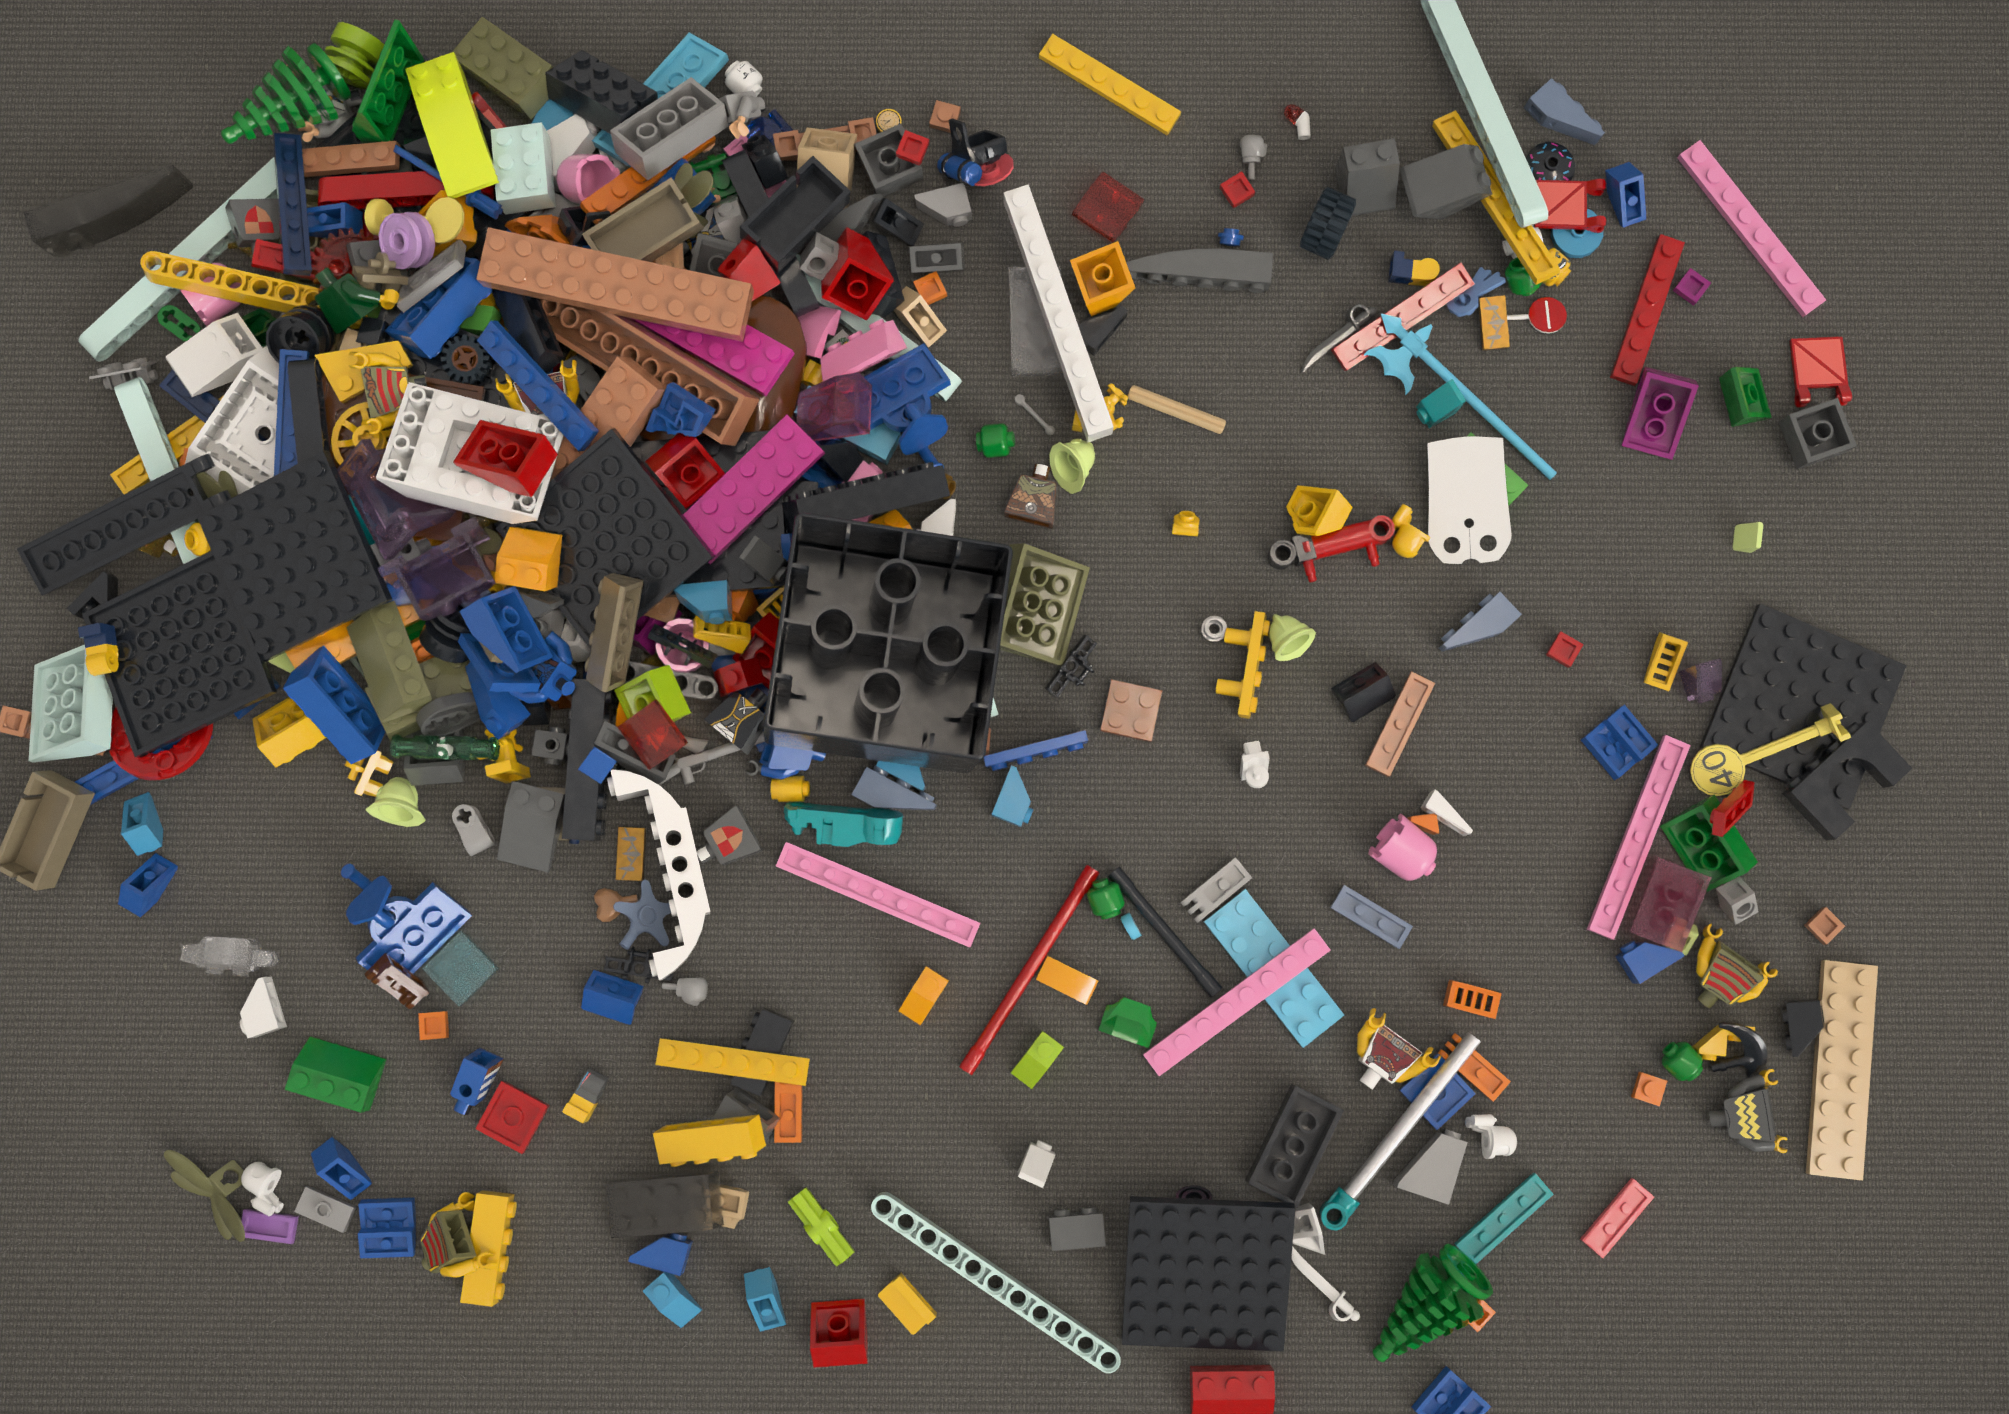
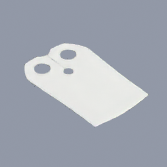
M1458 437L1428 443V536H1430L1429 544L1431 549L1443 563L1462 564L1467 559H1476L1480 563L1499 560L1511 541L1503 438ZM1468 518L1474 521V525L1471 528H1467L1464 525V521ZM1492 535L1495 537L1497 545L1494 550L1488 552L1480 547V540L1483 536ZM1448 537H1455L1460 541V549L1456 553H1448L1444 549V541Z

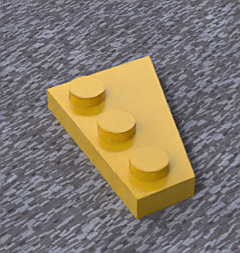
M399 341L315 355L341 403H345L365 391L361 369L349 367V365H355L358 362L357 356H350V352H360L363 354L384 353L398 359L402 366H407V369L413 366Z

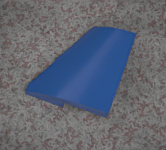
M672 382L667 384L660 406L653 409L646 430L649 432L665 431L667 434L673 435L683 433L685 436L696 437L706 428L716 409Z

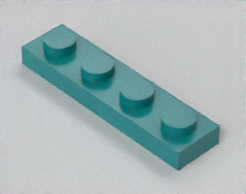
M1532 1173L1454 1244L1477 1264L1554 1194L1537 1174Z

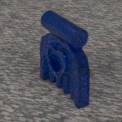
M773 110L769 113V118H757L747 126L749 132L752 131L747 135L748 139L760 131L759 135L765 134L775 148L773 134L793 131L776 110Z

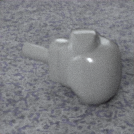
M1245 135L1240 140L1242 163L1248 164V180H1255V164L1261 163V157L1266 155L1267 144L1264 143L1260 135Z
M701 977L679 978L677 984L663 982L662 989L676 990L677 997H682L685 1003L691 1006H698L707 997L708 984Z

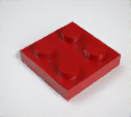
M503 1080L497 1087L475 1129L523 1154L550 1105Z

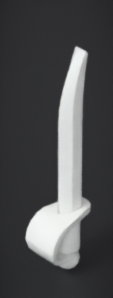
M1292 1246L1291 1259L1295 1266L1332 1301L1329 1306V1314L1332 1319L1336 1321L1359 1320L1360 1313L1354 1310V1307L1343 1298L1346 1292L1343 1290L1339 1293ZM1336 1306L1346 1314L1344 1318H1340L1336 1314Z

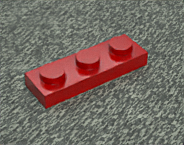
M1744 780L1737 788H1733L1731 794L1724 798L1717 808L1712 810L1710 816V823L1713 824L1712 835L1723 837L1748 811L1753 803L1755 782Z

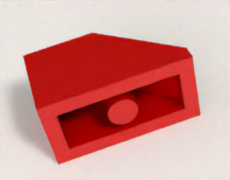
M757 657L727 665L713 672L721 697L765 682Z

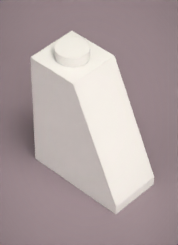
M577 114L547 130L551 144L554 189L558 193L560 191L557 186L556 177L561 162L572 155L592 154L596 149L592 140L596 137L597 132H599V127Z

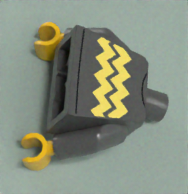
M1773 1069L1762 1070L1757 1075L1741 1080L1728 1091V1097L1724 1098V1110L1709 1111L1711 1126H1727L1729 1138H1735L1737 1144L1754 1152L1773 1150L1781 1153L1787 1152V1149L1779 1147V1142L1788 1139L1776 1135L1768 1087L1778 1083V1080H1768V1074L1774 1072Z

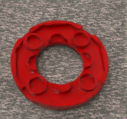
M116 707L112 716L111 750L109 752L117 765L132 776L144 780L171 778L190 768L201 757L211 739L213 723L181 738L170 750H163L156 754L148 753L143 757H135Z

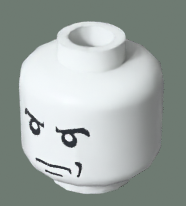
M735 61L726 70L725 85L734 94L754 91L757 97L762 91L760 85L763 77L748 61Z

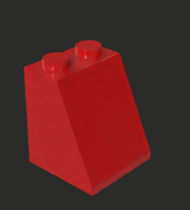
M846 227L837 240L839 244L838 259L821 281L822 298L867 321L893 283L894 278L869 238Z

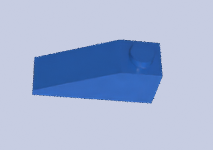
M471 662L465 667L481 721L497 740L519 727L531 715L518 698L509 694L510 692L489 691Z

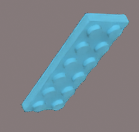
M689 32L643 84L657 91L658 98L690 77L705 88L729 61L727 53ZM602 129L592 140L594 146L630 168L631 166L615 153L611 134Z
M1246 889L1203 921L1246 977L1290 946ZM1308 968L1264 999L1302 1048L1344 1016L1343 1012Z

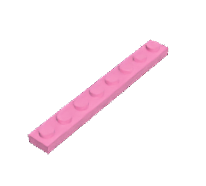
M1701 140L1682 152L1677 159L1802 318L1825 302L1826 299Z
M1667 735L1662 737L1587 930L1610 940L1615 939L1689 751V744Z
M787 842L776 864V867L967 947H971L980 923Z
M1313 928L1143 1054L1158 1076L1162 1075L1331 951L1315 928Z

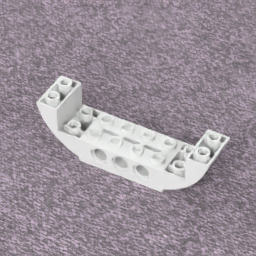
M610 770L612 777L607 778L611 796L616 795L618 801L644 796L648 815L654 813L655 821L650 822L654 840L660 839L661 847L656 848L660 866L666 864L667 873L663 874L666 891L672 890L673 899L669 900L672 917L678 916L679 925L675 926L678 943L684 942V946L653 953L654 959L649 960L652 976L658 975L659 981L675 972L687 960L698 942L705 915L710 914L686 807L680 808L673 797L658 784L632 772ZM671 834H677L681 837V842L676 846L669 845L666 842L667 837ZM676 860H684L687 863V868L682 872H678L672 868V865ZM683 885L692 887L694 891L688 898H683L678 893L679 888Z

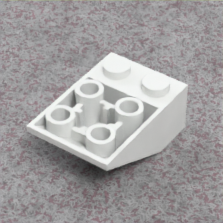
M235 313L209 324L168 354L166 360L190 395L194 397L233 382L246 362L263 348L240 315Z

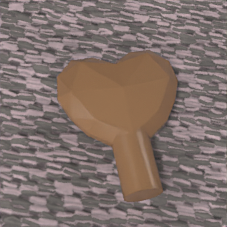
M603 888L598 890L594 895L595 902L598 905L597 918L602 922L612 921L620 914L614 910L613 905L616 902L636 903L638 901L637 894L622 897L611 889Z

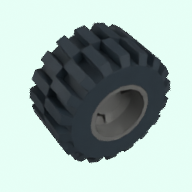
M1325 188L1300 240V248L1328 260L1333 257L1356 207V199L1332 188Z

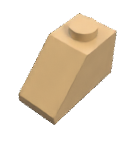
M906 286L902 290L905 301L893 311L919 340L929 348L947 330L923 297Z

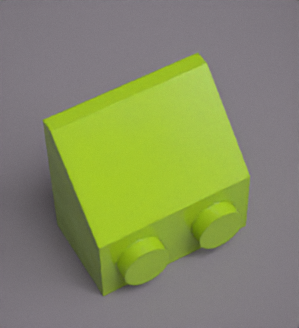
M670 665L647 671L615 689V693L632 731L637 737L666 726L691 713Z

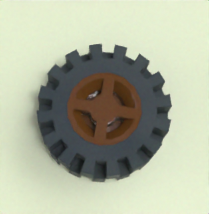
M462 335V338L456 336L453 342L448 341L446 343L448 345L447 349L443 348L442 350L444 357H441V362L444 364L442 367L447 372V375L456 382L477 385L476 382L482 383L484 381L483 378L490 375L489 369L493 368L491 363L493 358L474 336Z

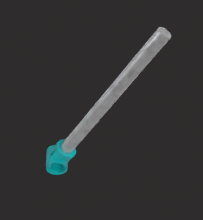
M1468 1032L1346 1187L1343 1189L1339 1186L1331 1197L1322 1204L1320 1217L1326 1228L1337 1231L1346 1226L1349 1217L1360 1205L1357 1198L1481 1043L1471 1033ZM1336 1208L1341 1211V1216L1338 1220L1331 1221L1327 1218V1213L1330 1209Z

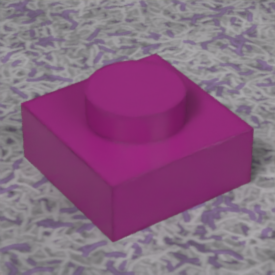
M1690 268L1673 291L1694 306L1711 282Z

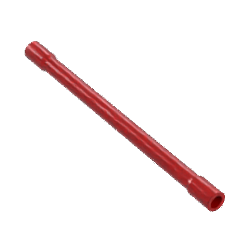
M1085 866L1075 882L1071 893L976 1043L970 1048L959 1067L965 1072L973 1075L984 1058L986 1050L1073 912L1100 873L1092 867Z

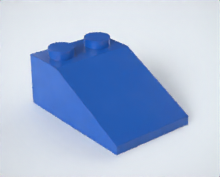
M516 586L482 597L460 611L471 634L515 673L553 658Z

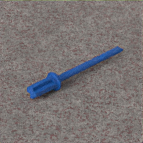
M395 145L393 152L442 182L437 169L400 146ZM481 189L464 195L468 206H474L494 219H497L499 214L503 212L502 205L481 193Z

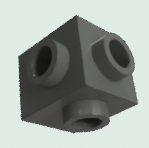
M549 727V731L535 730L531 756L544 759V764L560 766V761H568L569 735L565 734V729Z

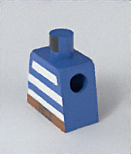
M479 1048L463 1059L450 1093L452 1097L458 1099L454 1107L456 1112L469 1115L472 1106L485 1099L503 1058Z

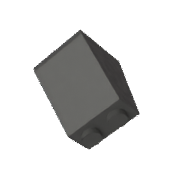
M1395 138L1343 147L1335 167V174L1339 192L1356 199V207L1351 216L1395 208L1400 166Z
M1463 144L1400 168L1413 217L1443 220L1492 195L1490 188L1491 180L1486 173L1483 164L1484 156L1479 146Z

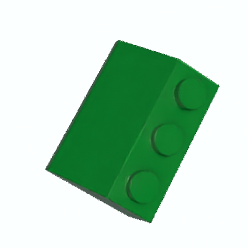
M1715 794L1694 804L1660 826L1703 894L1746 874L1758 863L1735 825L1723 837L1712 835L1711 812L1720 805Z
M310 1036L292 1065L284 1090L360 1113L369 1111L378 1088L386 1058Z

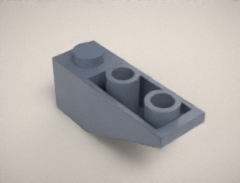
M1552 78L1532 95L1524 106V109L1541 126L1592 145H1596L1605 133L1600 123L1595 119H1591L1584 112L1583 106L1567 94L1564 86L1556 83Z
M1501 592L1495 596L1489 593L1479 603L1482 607L1475 614L1470 611L1460 620L1462 626L1456 632L1452 628L1441 638L1444 643L1439 649L1443 652L1498 636L1522 614Z
M874 766L873 769L866 767L851 794L874 808L935 810L937 807L933 803L934 797L923 791H920L919 795L909 790L911 785L897 778L896 782L886 778L888 772L877 766Z

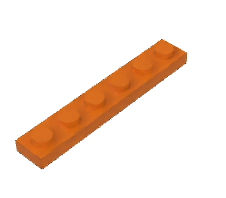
M715 136L682 158L690 161L714 144ZM678 161L649 180L630 167L580 203V207L586 214L610 211L612 215L652 188ZM596 219L593 222L597 225L603 219Z

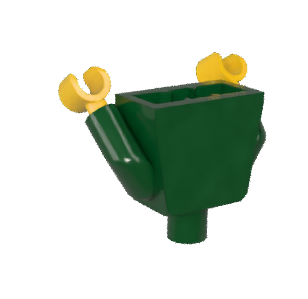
M327 267L315 275L324 288L323 291L315 296V300L336 334H339L348 327L359 329L363 317H368L367 314L377 308L379 302L384 309L390 310L399 299V293L393 289H386L384 294L380 295L379 291L364 288L349 273L337 280Z

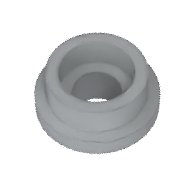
M1210 616L1203 621L1201 633L1206 640L1218 642L1225 637L1227 624L1221 617ZM1216 625L1219 628V632L1213 634L1210 632L1209 627Z

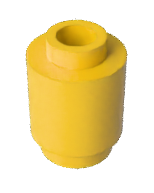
M791 776L782 780H771L772 800H778V802H804L805 797L810 795V783L805 781L804 776Z

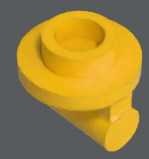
M1181 511L1179 514H1176L1173 520L1172 534L1198 537L1199 517L1191 511Z

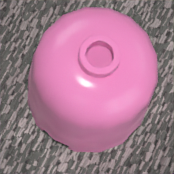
M576 154L567 157L561 162L557 170L556 181L559 191L566 199L580 204L584 199L619 176L620 172L617 167H614L607 156Z
M212 263L214 265L227 267L226 265L221 263ZM206 277L203 282H211L214 280V277ZM233 283L230 285V288H238L241 286V283ZM180 289L206 326L221 319L241 304L240 302Z
M678 618L669 621L663 627L677 635L681 632V637L691 642L696 639L697 645L706 649L709 648L708 642L693 637V621L690 619ZM656 642V651L660 661L664 666L670 665L673 671L691 673L702 666V664L692 659L688 666L684 665L688 656L676 648L671 649L668 655L665 656L664 652L667 647ZM679 642V645H680V646H682V647H688V646H686V645H684V644H682V643Z
M1399 814L1398 821L1392 818L1376 836L1380 841L1376 848L1370 847L1369 855L1406 881L1418 879L1423 875L1428 876L1436 867V863H1434L1437 854L1436 844L1410 820Z

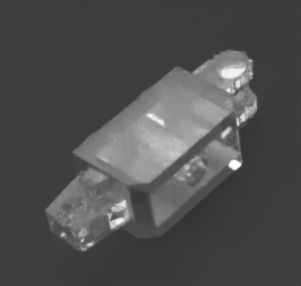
M205 936L200 940L199 944L182 945L181 961L196 964L197 968H206V974H223V970H233L232 975L249 976V971H259V967L263 966L272 967L278 965L280 960L279 953L261 950V943L257 939Z

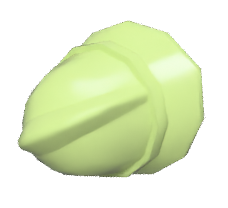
M1073 439L1069 443L1059 442L1054 444L1050 451V466L1054 478L1063 489L1071 494L1081 491L1085 479L1089 475V470L1095 461L1093 444L1082 439Z
M1274 614L1269 628V637L1272 643V650L1275 652V659L1278 661H1288L1301 657L1310 647L1316 632L1291 616Z
M401 777L392 778L384 786H381L377 792L375 802L366 808V811L373 817L395 825L412 827L419 826L426 821L418 810V794L415 786H411L407 779Z

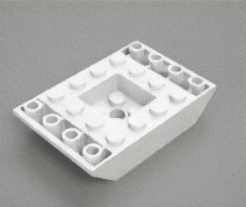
M267 346L246 362L188 448L185 460L186 464L200 456L210 454L215 467L205 472L217 482L221 471L228 472L235 483L238 495L274 477L279 363L269 353ZM263 427H268L271 431V436L266 441H261L258 437V432Z
M409 382L376 479L408 498L510 524L537 521L556 459L532 497L509 492L456 466L453 461L479 420L544 434L557 454L559 453L564 435L546 417Z

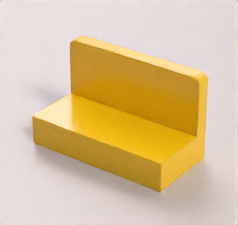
M902 1272L878 1294V1297L912 1335L918 1332L926 1323L929 1324L936 1318L937 1312Z

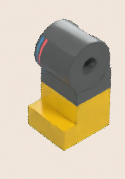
M589 1068L562 1112L581 1123L588 1122L603 1095L609 1078Z

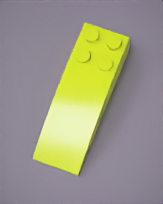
M452 52L406 68L419 116L447 196L455 199L499 183L464 71L455 53Z

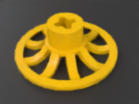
M364 402L347 409L339 417L332 431L331 443L334 457L346 473L363 481L374 482L379 480L376 479L377 474L373 475V456H377L382 461L384 448L386 449L388 443L386 438L390 437L392 429L380 430L377 434L367 436L366 433L372 431L370 423L356 427L346 420L359 410L362 421L370 419L367 410L369 408L368 403ZM342 425L353 432L352 439L338 441ZM355 446V453L345 462L339 448ZM362 455H365L366 458L365 474L351 468Z

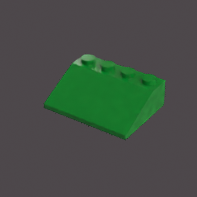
M394 20L367 90L362 98L357 116L353 121L352 131L362 143L393 141L412 93L405 69L423 63L425 60L399 20Z

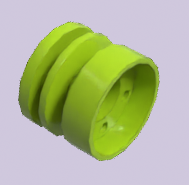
M338 22L330 39L337 47L326 46L324 52L347 84L367 89L374 72L370 65H377L385 44L370 33L354 25Z

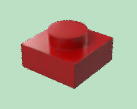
M905 130L896 151V157L920 166L929 146V139Z
M1242 171L1220 184L1219 187L1232 208L1255 196L1256 193Z
M1560 631L1546 655L1569 668L1584 644Z

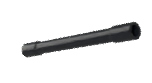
M1119 866L1110 873L1108 878L1112 882L1119 884L1122 894L1131 901L1187 967L1211 998L1223 987L1200 964L1138 891L1133 881Z

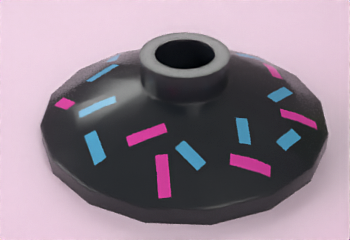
M1545 142L1538 144L1530 150L1526 157L1535 180L1571 181L1574 176L1575 162L1573 155L1566 147L1558 143ZM1548 161H1554L1556 163V166L1551 167L1548 164Z

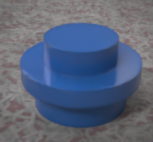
M1224 228V233H1218L1220 244L1227 246H1240V241L1244 238L1243 235H1239V230Z

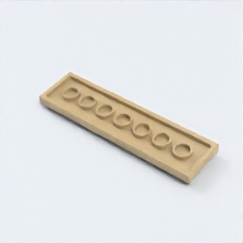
M1821 960L1818 1000L1822 999L1825 1027L1815 1037L1806 1174L1863 1180L1878 966Z

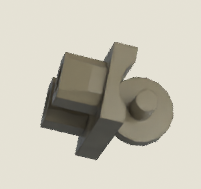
M378 252L375 259H369V267L353 266L352 274L358 278L359 284L366 289L375 290L376 283H382L381 292L383 294L386 289H393L399 293L401 285L408 284L409 277L402 276L400 270L395 269L396 262L390 261L385 252Z

